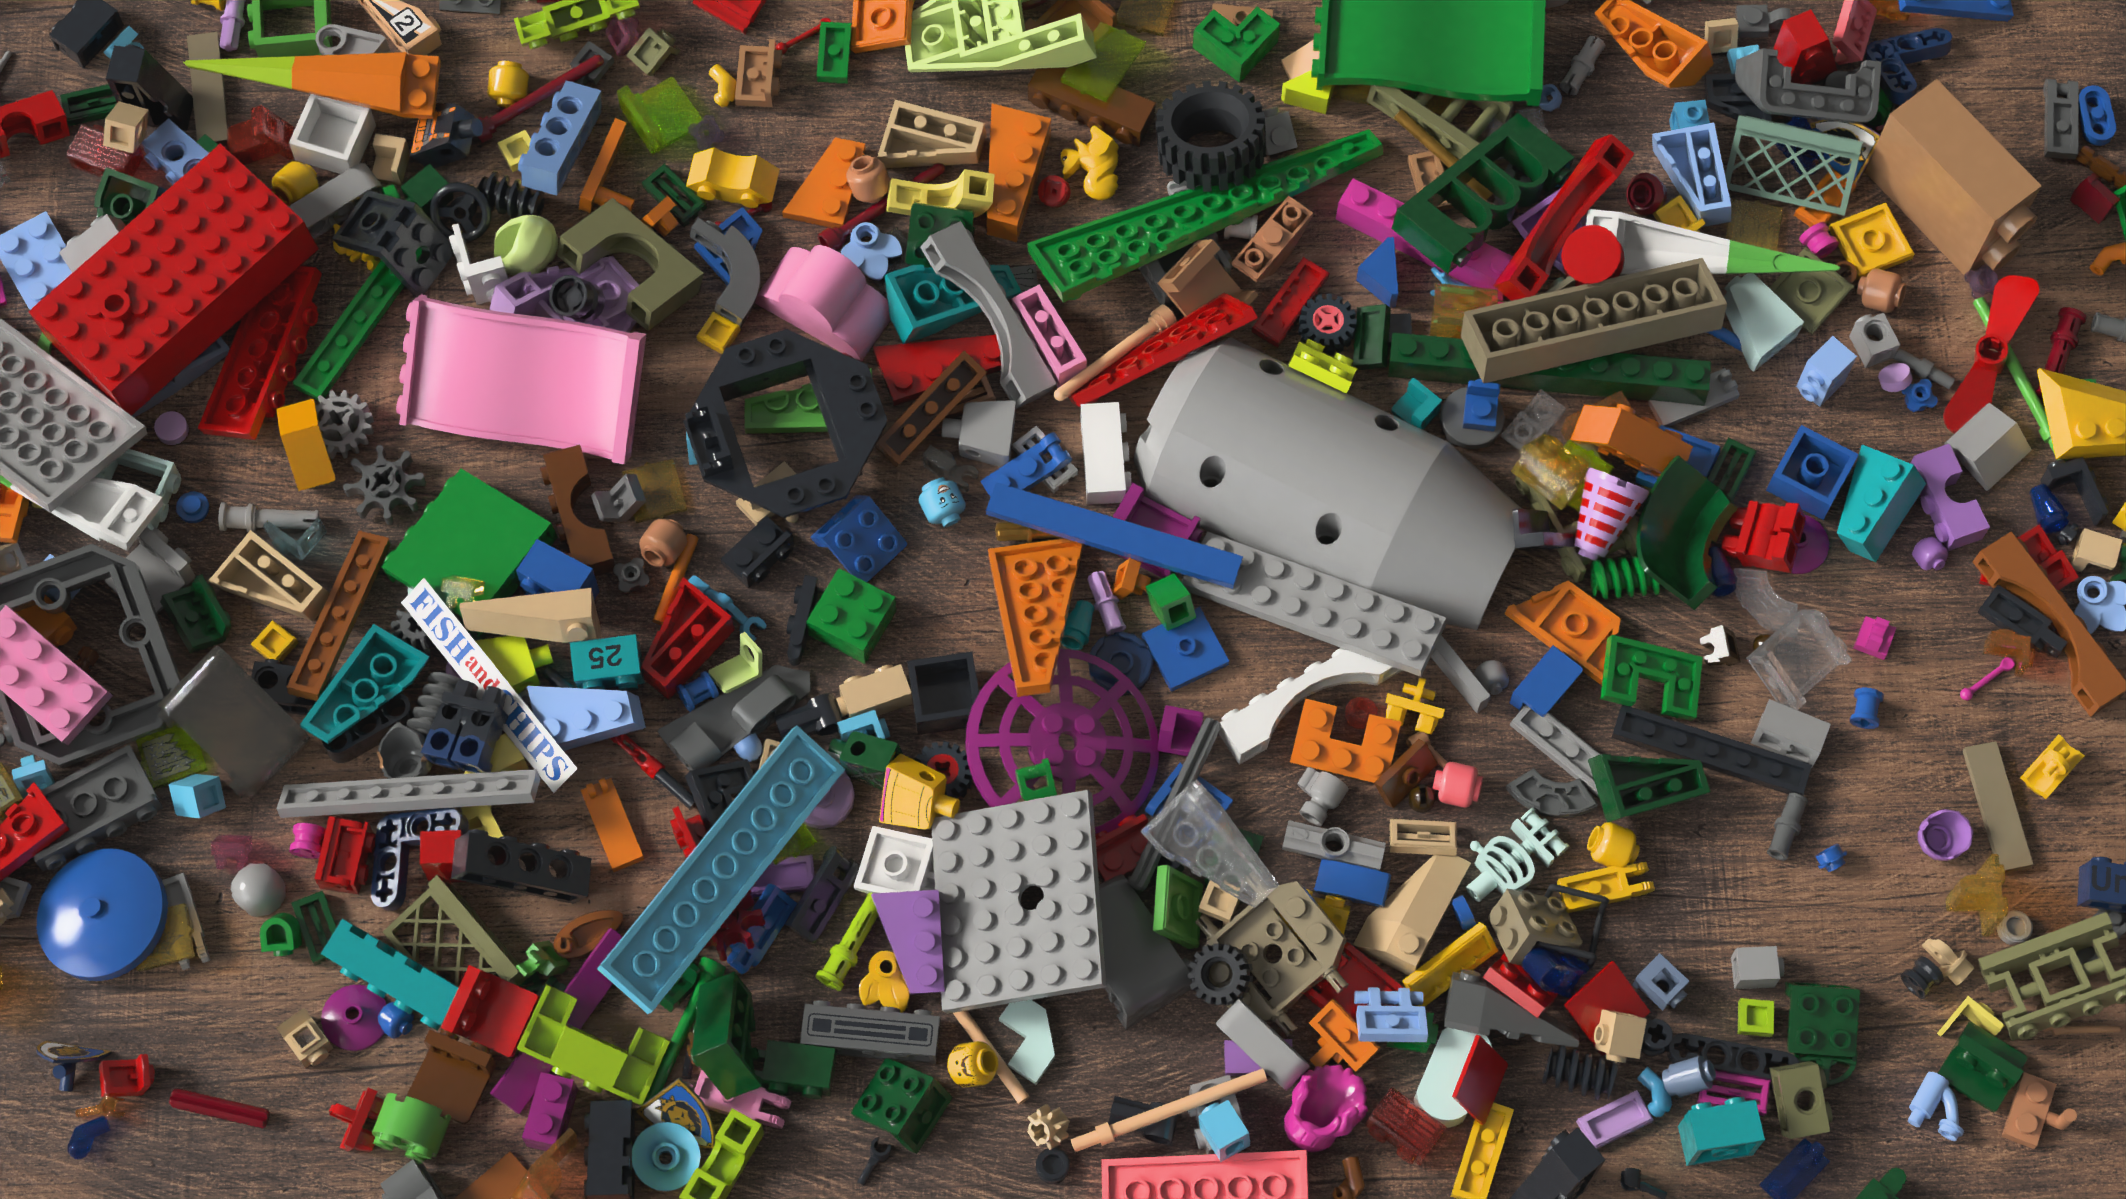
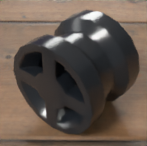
M1920 956L1914 962L1912 969H1906L1900 975L1907 989L1920 999H1925L1930 994V988L1939 986L1944 981V976L1940 969L1924 956Z

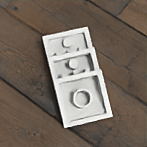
M872 826L854 883V889L864 893L935 890L932 839Z

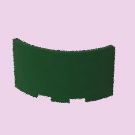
M1680 456L1674 457L1667 465L1646 499L1638 523L1636 546L1643 570L1695 610L1717 588L1712 577V558L1708 555L1710 544L1716 543L1725 524L1738 508L1725 491Z

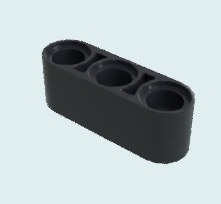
M398 693L327 744L322 741L329 757L336 763H346L380 745L382 738L397 722L406 726L407 721L413 718L411 714L413 708L409 699L404 694ZM397 707L405 708L404 713L400 716L390 715L392 710ZM366 724H376L373 731L369 733L361 732ZM337 740H347V743L343 748H332L333 744Z

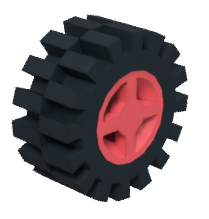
M1322 294L1317 295L1315 302L1312 298L1308 300L1307 307L1303 306L1299 319L1298 332L1301 335V341L1306 343L1307 339H1311L1325 346L1324 350H1327L1328 355H1333L1335 349L1338 353H1341L1344 346L1348 348L1351 344V339L1354 338L1357 321L1355 319V310H1350L1351 304L1348 301L1343 304V297L1337 296L1336 300H1332V294H1327L1326 299L1322 298Z

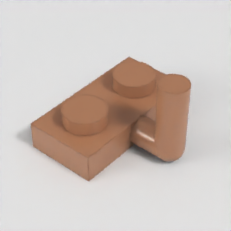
M2024 1072L2020 1077L2001 1137L2035 1149L2044 1124L2064 1130L2076 1120L2077 1113L2071 1108L2066 1109L2060 1115L2048 1111L2057 1084Z

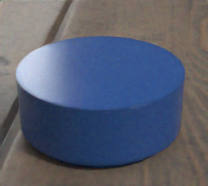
M1463 895L1452 899L1450 903L1461 928L1468 930L1476 925L1475 919Z

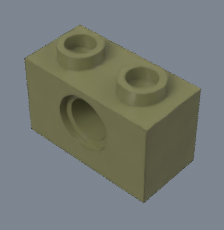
M1810 1061L1770 1068L1782 1136L1794 1139L1830 1132L1829 1122H1832L1833 1116L1830 1104L1825 1102L1823 1089L1826 1088L1827 1083L1823 1069L1819 1068L1818 1064ZM1806 1090L1810 1096L1809 1103L1804 1108H1799L1797 1097L1802 1091Z

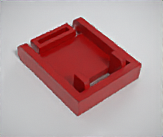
M1347 942L1343 951L1351 959L1348 961L1342 955L1337 971L1349 984L1348 987L1343 988L1342 992L1337 993L1329 981L1323 979L1315 985L1321 992L1320 994L1311 988L1304 995L1320 1009H1323L1332 999H1335L1357 1022V1006L1368 1005L1354 1003L1355 991H1368V987H1378L1380 991H1398V988L1404 987ZM1390 1004L1389 1006H1398V1004Z

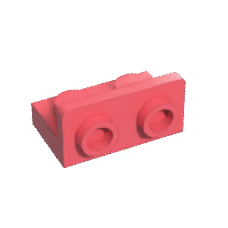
M1844 0L1832 43L1838 48L1835 62L1838 65L1863 61L1877 9L1868 0Z

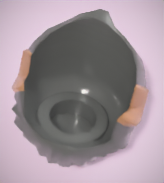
M397 722L382 738L377 755L380 760V769H382L387 779L426 776L431 770L432 763L420 753L426 740L421 732Z

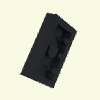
M766 516L721 558V564L749 589L755 582H762L770 573V568L778 560L782 562L789 557L794 546L793 534L788 530L784 532Z

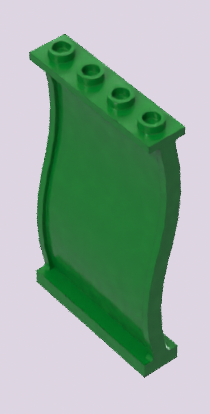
M1322 0V6L1316 7L1314 25H1320V33H1314L1313 51L1319 52L1318 59H1312L1311 78H1317L1316 90L1321 91L1323 86L1376 85L1455 99L1497 102L1527 101L1528 106H1539L1543 90L1546 0Z

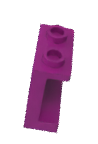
M1132 483L1113 515L1114 518L1197 543L1203 533L1200 530L1201 518L1194 516L1190 520L1145 497L1144 488L1135 483ZM1118 555L1126 560L1129 559L1128 557ZM1141 562L1140 567L1161 578L1175 573L1174 571Z

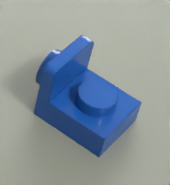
M1481 379L1468 382L1463 428L1495 431L1500 384L1493 382L1483 384Z

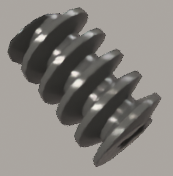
M441 672L430 673L427 678L429 684L424 685L422 689L424 695L419 696L417 700L419 707L413 708L411 713L413 718L407 721L406 726L421 732L427 738L436 713L443 703L441 701L443 693H452L460 678Z

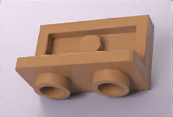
M769 39V47L740 45L735 104L737 106L773 107V97L779 96L780 77H775L776 68L781 69L782 50H777L776 39Z

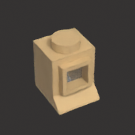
M302 1008L276 1027L305 1068L309 1065L315 1066L323 1062L329 1056L328 1052L333 1049L328 1039L305 1008Z

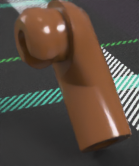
M1355 1156L1342 1160L1346 1178L1339 1187H1335L1333 1190V1199H1357L1364 1190L1365 1183L1359 1158Z

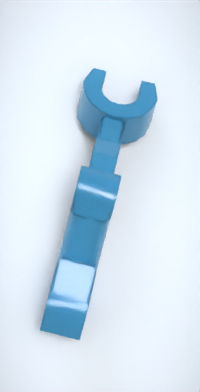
M692 575L688 580L741 624L740 634L746 632L755 641L756 637L749 631L750 625L754 624L760 630L766 628L767 625L763 619L759 617L747 618L733 604V600L728 595L711 589L709 585L697 576Z

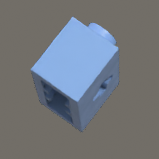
M1832 336L1807 361L1796 387L1806 400L1814 402L1820 407L1845 382L1857 356Z

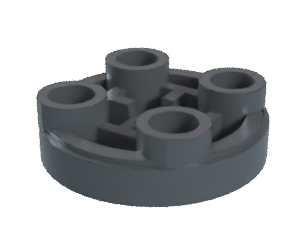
M1467 387L1454 391L1443 403L1440 414V424L1447 442L1466 449H1480L1492 446L1499 437L1504 425L1505 416L1500 401L1498 400L1494 432L1463 428Z

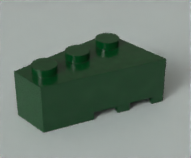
M735 972L701 984L698 1001L696 1002L697 1013L696 1022L693 1026V1048L690 1052L693 1063L704 1071L726 1100L762 1087L761 1077L759 1075L756 1076L754 1073L753 1064L754 1060L759 1059L758 1049L756 1047L752 1048L750 1032L756 1031L752 993Z

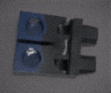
M459 679L452 693H443L441 699L443 703L436 713L420 753L435 765L456 770L460 768L468 773L491 772L493 765L490 763L496 742L501 736L503 724H506L509 716L503 710L507 694L500 688L486 686L482 700L475 699L479 687L475 683Z

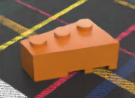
M1617 404L1616 408L1584 405L1570 439L1578 444H1594L1599 447L1597 452L1605 456L1611 453L1625 460L1624 464L1657 479L1674 457L1680 456L1685 461H1688L1693 448L1690 444L1682 441L1683 436L1668 429L1663 431L1658 428L1659 423L1647 417L1639 418L1635 415L1636 410L1623 404Z

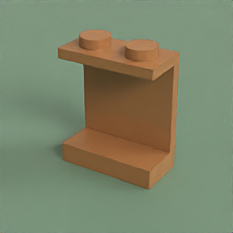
M1213 239L1198 240L1158 282V285L1184 316H1187L1224 292L1251 307V303L1258 296L1255 291H1242L1225 271L1223 266L1214 257L1220 250V247Z

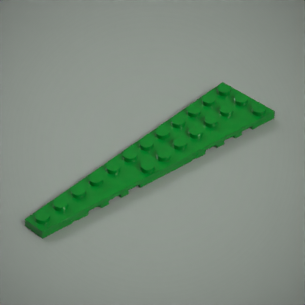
M1368 129L1263 164L1261 169L1256 168V175L1251 179L1243 176L1244 183L1237 187L1231 182L1228 183V190L1220 191L1219 186H1212L1211 192H1204L1203 186L1200 185L1195 190L1188 189L1028 242V252L1062 302L1076 300L1083 293L1223 228L1230 225H1238L1245 218L1284 201L1288 195L1293 197L1383 155V144Z

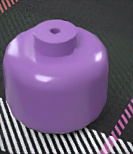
M1928 537L1920 540L1915 545L1912 555L1923 570H1930L1931 568L1940 570L1944 567L1945 561L1948 558V550L1937 538Z

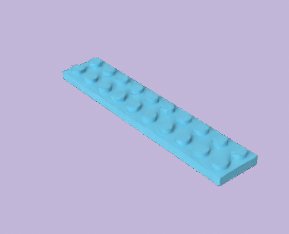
M797 725L792 728L607 955L597 970L647 1014L653 1012L845 771V768Z

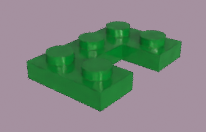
M1611 635L1607 638L1600 699L1631 707L1636 703L1638 679L1644 678L1664 683L1661 714L1693 721L1697 718L1703 657Z

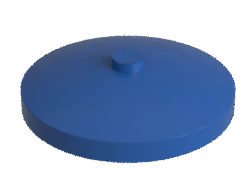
M99 849L78 856L66 864L52 878L39 903L37 934L44 953L59 969L82 980L104 981L128 973L150 955L162 936L168 914V899L165 886L152 866L128 851Z

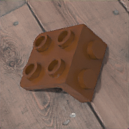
M429 1029L424 1040L428 1052L407 1096L440 1108L442 1116L449 1114L451 1120L467 1124L471 1120L497 1064L492 1055L489 1054L491 1051L489 1048L476 1042H472L470 1046L459 1041V1036L444 1029H441L440 1033Z

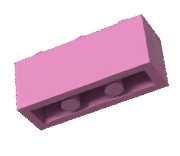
M1040 284L1012 298V309L1020 315L1022 326L1028 336L1036 342L1038 353L1044 363L1051 368L1058 388L1087 367L1086 357Z

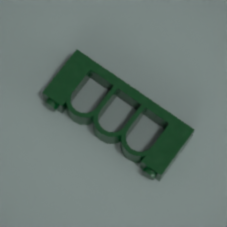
M1517 113L1399 207L1391 229L1445 273L1449 274L1457 266L1462 268L1467 264L1472 256V252L1479 249L1485 242L1489 229H1501L1509 225L1517 207L1530 206L1536 203L1543 189L1549 192L1557 185H1564L1572 174L1570 168L1574 156ZM1500 156L1504 157L1529 177L1532 182L1517 181L1493 162ZM1474 178L1502 200L1505 205H1494L1486 202L1465 184ZM1446 200L1477 227H1462L1436 207Z

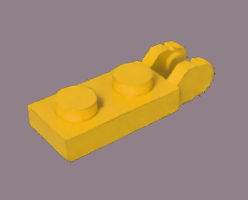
M1647 862L1626 865L1623 868L1611 866L1560 878L1557 881V885L1605 896L1609 899L1608 904L1645 895L1655 890L1654 884L1651 881L1629 886L1626 878L1648 872ZM1560 892L1562 902L1566 906L1565 910L1568 913L1597 907L1602 903Z

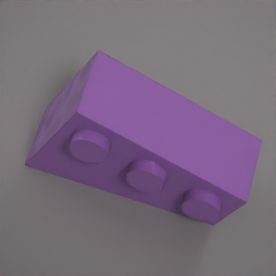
M939 890L871 894L909 993L945 992Z

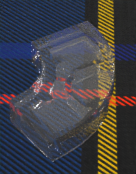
M1734 568L1732 572L1733 585L1742 607H1745L1758 621L1757 623L1767 630L1782 636L1795 638L1797 634L1798 604L1786 601L1774 592L1768 582L1767 571Z

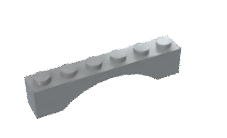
M960 221L930 235L920 248L934 272L963 289L980 306L991 323L1000 349V384L1009 399L1016 401V409L1046 395L1057 384L1054 380V374L1038 353L1036 342L1028 336L1022 326L1020 315L1012 309L1006 298L1004 288L997 283L992 275L988 261L979 253L971 232L965 229Z

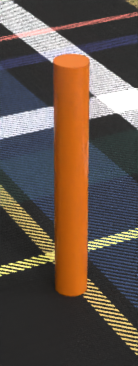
M686 535L687 545L676 560L654 615L653 622L656 624H663L667 616L666 612L676 597L680 582L685 575L699 540L695 535Z

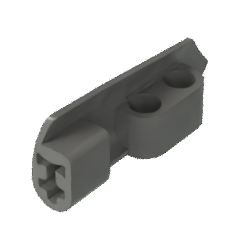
M774 665L763 671L761 677L727 694L724 693L659 728L658 734L689 771L710 767L728 753L738 742L751 734L756 733V735H759L775 722L774 716L788 712L811 693L810 672Z

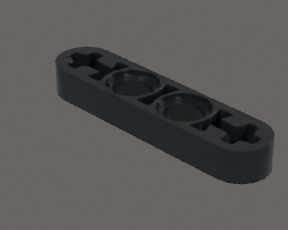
M1687 1033L1675 1035L1666 1049L1668 1059L1674 1064L1697 1057L1698 1055L1697 1053L1689 1052L1685 1058L1680 1057V1052L1675 1050L1674 1047H1678L1681 1042L1686 1043V1049L1691 1051H1697L1699 1045H1702L1703 1049L1700 1055L1706 1061L1709 1060L1707 1057L1708 1050L1719 1048L1725 1054V1062L1720 1065L1713 1064L1716 1071L1770 1080V1084H1773L1770 1068L1767 1074L1763 1073L1766 1066V1057L1770 1058L1768 1065L1778 1066L1781 1061L1786 1062V1065L1799 1063L1798 1059L1788 1052ZM1745 1054L1754 1055L1759 1061L1758 1069L1754 1071L1746 1070L1741 1064V1057Z

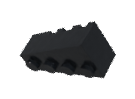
M1578 1127L1570 1134L1565 1129L1550 1142L1551 1145L1546 1149L1547 1153L1541 1158V1162L1510 1199H1576L1588 1189L1606 1159Z

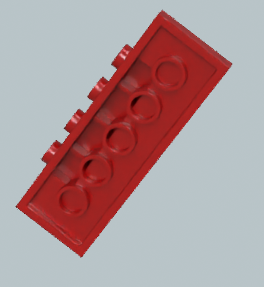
M299 266L243 316L199 423L198 429L202 433L256 440L264 418H274L276 409L284 406V390L287 383L293 381L296 376L295 363L298 355L303 354L307 349L306 335L310 326H314L318 321V307L311 301L322 275L316 267Z

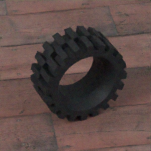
M1202 81L1203 87L1196 88L1194 83L1186 85L1187 92L1182 93L1179 89L1173 92V101L1166 98L1162 102V109H1158L1156 114L1158 159L1160 166L1163 165V172L1167 176L1173 174V181L1179 185L1185 180L1188 189L1195 190L1197 185H1202L1204 192H1211L1212 186H1219L1220 191L1228 190V183L1231 182L1237 187L1244 183L1243 176L1251 179L1256 175V168L1261 169L1264 164L1263 157H1266L1265 114L1262 111L1260 101L1255 102V95L1250 91L1243 95V87L1235 84L1232 89H1229L1228 82L1219 81L1218 86H1211V81ZM1211 130L1227 132L1237 138L1233 142L1218 147H1198L1186 143L1192 136Z

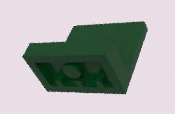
M1785 981V995L1790 997L1787 1050L1790 1053L1854 1057L1857 1046L1860 989L1847 985Z
M886 1058L854 1106L851 1114L861 1121L892 1134L907 1150L917 1154L953 1097L935 1078L890 1058Z

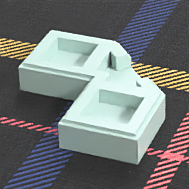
M1032 1000L1009 1003L999 1017V1021L1024 1037L1025 1040L1008 1063V1067L1037 1085L1055 1058L1046 1009Z

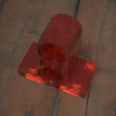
M262 105L251 108V119L228 127V151L243 165L276 154H280L288 160L293 159L294 156L289 141L295 127Z

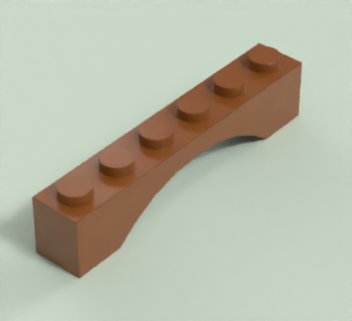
M2011 531L1979 552L1972 562L1980 573L1986 577L1990 586L1995 588L1997 585H2000L2052 620L2051 624L2057 629L2055 633L2068 642L2064 651L2069 663L2071 692L2090 717L2126 693V675L2109 660L2104 646L2093 639L2087 631V625L2084 620L2075 615L2070 609L2065 595L2054 588L2048 580L2045 569L2034 562L2028 554L2027 546L2021 539L2016 538Z

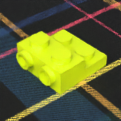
M1307 339L1306 343L1299 341L1288 366L1347 394L1357 368L1351 366L1353 359L1338 352L1332 357L1323 352L1325 346L1311 339Z

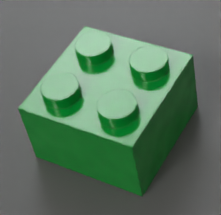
M838 568L806 621L808 635L865 664L897 611L896 597Z

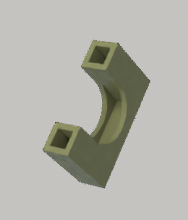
M611 198L560 236L557 256L579 274L604 256L618 252L637 255L649 263L654 274L629 292L625 311L647 331L651 330L700 292L704 274L694 262L686 259L672 244L663 240L649 225L640 221L626 206L621 205L614 198Z

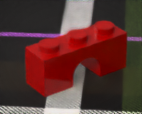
M53 90L0 107V159L10 156L7 141L17 133H30L34 135L40 145L70 136L66 115Z

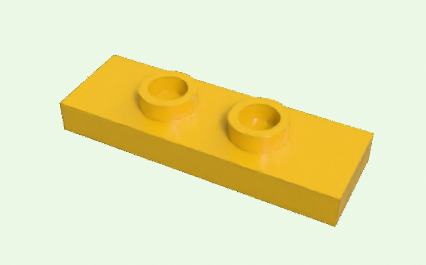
M1479 922L1402 980V982L1410 991L1423 992V1005L1415 1006H1427L1450 988L1453 972L1461 973L1463 969L1473 971L1499 950L1486 925Z

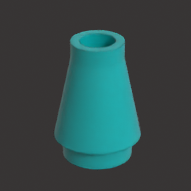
M1084 600L1077 601L1074 609L1067 617L1061 644L1068 649L1081 650L1089 642L1092 616L1095 610L1094 605Z

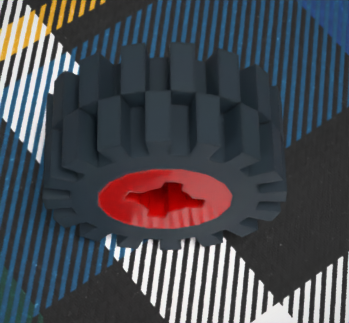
M943 741L942 746H938V743L934 742L932 743V748L928 749L925 746L922 749V754H917L915 761L945 775L947 779L945 795L959 799V796L965 797L967 789H970L972 784V775L965 750L961 752L960 746L954 743L953 747H951L949 742Z

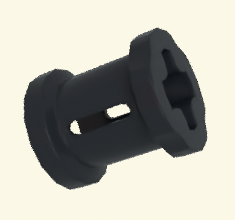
M1660 1019L1650 1020L1646 1023L1641 1048L1642 1053L1650 1057L1664 1053L1673 1036L1672 1029L1668 1023ZM1653 1033L1659 1035L1657 1043L1651 1041Z

